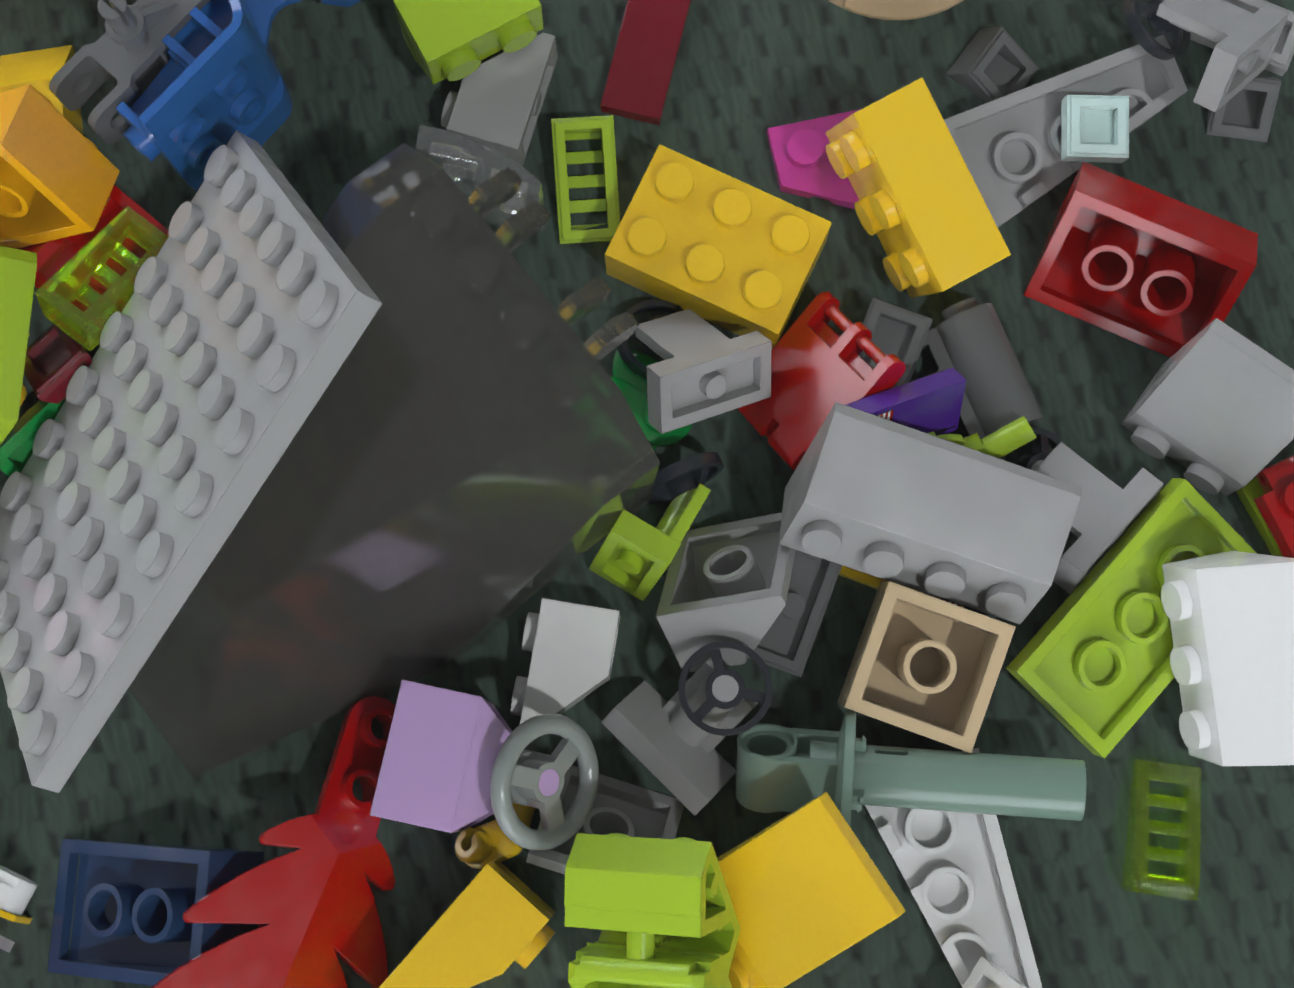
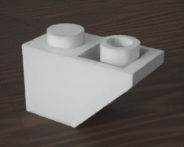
M542 598L540 613L528 612L523 634L522 650L532 652L528 677L517 676L511 702V714L521 716L520 724L537 715H561L610 680L620 623V611Z

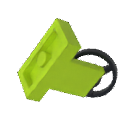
M705 452L685 458L661 469L644 480L637 488L643 504L670 503L659 524L655 528L623 509L590 565L589 570L643 601L671 563L681 545V541L711 490L705 486V483L723 470L724 464L719 453Z

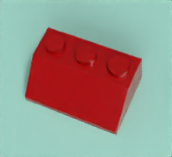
M1083 161L1059 209L1023 296L1168 357H1172L1213 320L1217 318L1222 322L1225 321L1257 265L1258 233Z

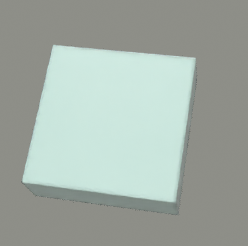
M1067 94L1061 100V161L1123 163L1129 158V96Z

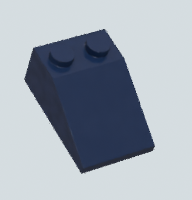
M62 839L47 972L149 986L155 985L176 968L203 952L235 936L257 928L258 924L186 923L183 920V913L214 889L239 874L262 864L264 852L215 847ZM79 853H80V862H79V871H78V881H77V890H76V899H75V909H74V918H73V927H72V937H71L70 955H69V959H68L69 943H70V934H71V924H72V915H73V906H74V896H75V887H76V878H77L78 859H79Z

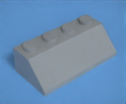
M835 402L785 487L779 544L998 618L1021 624L1052 585L1082 497L1081 487Z

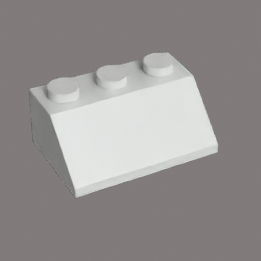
M1227 551L1162 564L1165 583L1161 589V601L1166 615L1170 618L1174 645L1170 654V665L1172 673L1179 683L1183 709L1179 718V729L1182 739L1188 747L1189 755L1220 766L1294 765V558Z

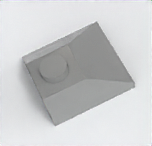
M782 513L691 529L685 534L678 551L669 565L656 618L681 669H683L692 654L705 645L714 642H737L754 651L785 607L796 550L779 544ZM720 649L725 668L745 664L749 658L748 655L738 650ZM710 652L701 656L693 664L689 672H696L711 657Z

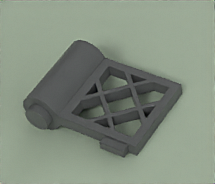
M972 297L946 308L941 313L944 322L928 331L922 350L929 349L938 372L953 367L967 380L960 413V421L967 436L978 433L982 439L1022 416H1025L1031 427L1044 419L1043 413L993 304L985 303L979 305L977 299Z

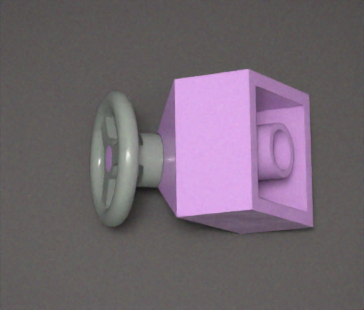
M402 680L370 815L454 833L472 827L494 814L500 829L515 844L529 850L552 849L574 836L585 823L593 808L599 784L597 754L586 731L577 722L560 714L537 715L524 721L512 731L496 707L483 697ZM555 734L563 737L551 755L525 750L530 742L540 736ZM577 758L579 767L578 788L574 801L564 816L560 800V794L565 781L564 775ZM512 803L539 808L543 830L527 827L518 818Z

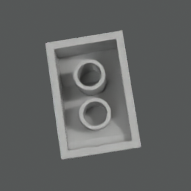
M1216 318L1162 364L1122 422V425L1134 432L1131 436V441L1146 454L1159 459H1163L1167 455L1187 468L1184 477L1193 486L1211 495H1217L1220 491L1227 496L1248 484L1294 439V370Z

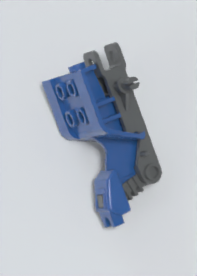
M99 0L98 12L105 18L106 32L95 43L84 45L53 76L49 85L50 91L68 110L74 111L82 107L105 83H113L116 87L93 109L88 117V124L92 130L108 145L118 142L124 136L132 146L151 162L160 154L197 193L204 182V170L210 156L219 146L227 145L236 130L259 142L262 146L291 114L293 106L291 94L268 42L272 21L277 13L287 5L298 3L302 0H137L133 5H127L126 0H107L112 8L103 0ZM362 0L320 1L327 5L351 7ZM118 112L119 115L111 121L113 116Z

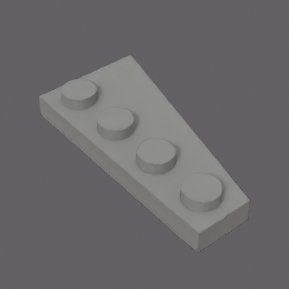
M1165 35L1154 38L1161 45L1170 48ZM1138 44L944 119L997 227H1000L1079 170L1082 162L1061 161V100L1067 94L1129 96V133H1131L1180 98L1188 90L1175 58L1170 60L1157 59Z

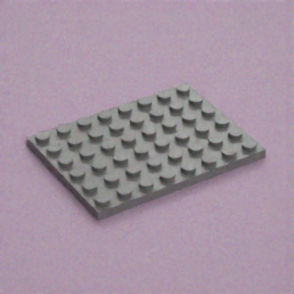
M238 130L235 131L227 145L219 146L210 156L204 170L203 184L191 202H184L176 210L169 225V238L157 257L148 258L139 269L134 282L135 292L123 311L113 313L105 323L100 336V347L92 358L91 365L89 367L81 366L73 374L67 387L66 401L54 420H46L39 428L33 443V454L21 473L16 471L11 474L1 492L0 672L7 694L8 707L11 709L17 730L19 748L23 752L31 785L56 793L61 791L383 304L259 142Z

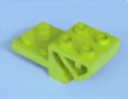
M577 833L565 866V927L599 929L602 931L598 941L587 943V946L577 950L576 959L569 962L568 982L570 987L732 988L728 974L741 928L712 842L696 841L687 837L660 839L631 837L622 833H610L607 835Z

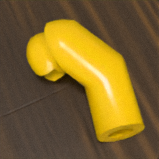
M512 803L518 818L530 828L536 808ZM496 820L476 828L469 827L462 830L458 834L454 846L459 860L476 869H483L487 863L495 860L499 863L518 855L523 847L515 844L503 833Z

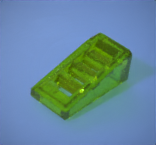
M127 206L35 292L43 314L83 347L92 351L100 343L101 332L107 320L113 313L122 312L135 292V278L143 263L150 257H157L169 236ZM126 237H129L147 252L139 258L121 245ZM111 257L128 271L120 276L105 263ZM94 278L108 290L100 295L88 283ZM77 299L88 309L83 312L73 305L72 302Z
M1134 759L1122 890L1198 901L1201 850V768ZM1149 781L1184 785L1183 798L1149 793ZM1149 806L1181 811L1180 824L1150 820ZM1149 833L1179 837L1178 850L1148 846ZM1148 859L1177 863L1176 877L1148 873Z

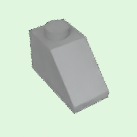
M543 32L537 35L526 47L512 53L504 52L482 63L475 72L463 78L459 92L452 90L449 92L443 107L441 125L446 127L452 149L522 169L558 59L554 35Z

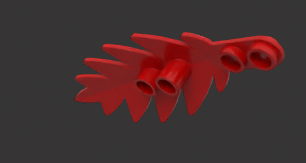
M372 696L355 702L348 709L342 722L315 813L277 824L262 832L259 836V842L262 845L297 850L270 859L239 874L211 891L183 913V920L186 923L259 924V927L235 936L203 952L176 968L151 988H348L337 955L373 988H379L388 978L386 949L380 918L367 879L382 891L392 890L395 886V877L390 859L382 843L376 837L381 818L370 815L396 707L391 701L382 697ZM373 718H376L382 725L383 736L381 739L376 738L372 733L371 722ZM355 779L359 780L363 788L362 801L357 800L352 791Z

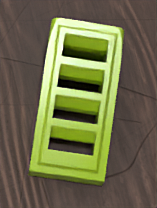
M613 115L551 119L560 244L611 241L620 224ZM601 139L602 150L566 152L565 141ZM603 163L604 174L568 177L567 165ZM605 187V199L569 201V189ZM607 212V223L605 224H608V228L583 230L603 224L571 226L570 213Z

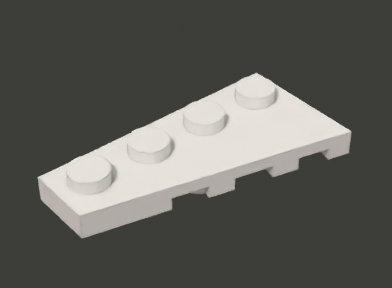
M979 748L972 750V752L980 753ZM865 805L961 986L963 987L982 956L998 965L1027 988H1043L997 815Z

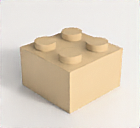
M880 581L838 703L844 708L972 753L1016 627L896 583Z

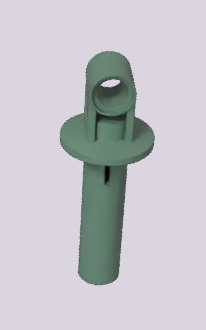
M853 710L845 711L840 731L786 728L776 724L764 723L756 724L751 729L740 733L737 737L736 799L745 808L756 812H794L827 792L849 826L851 823V810H857V813L862 810V805L1082 821L1084 816L1087 787L1084 760L866 745L864 735L862 738H855L856 711Z

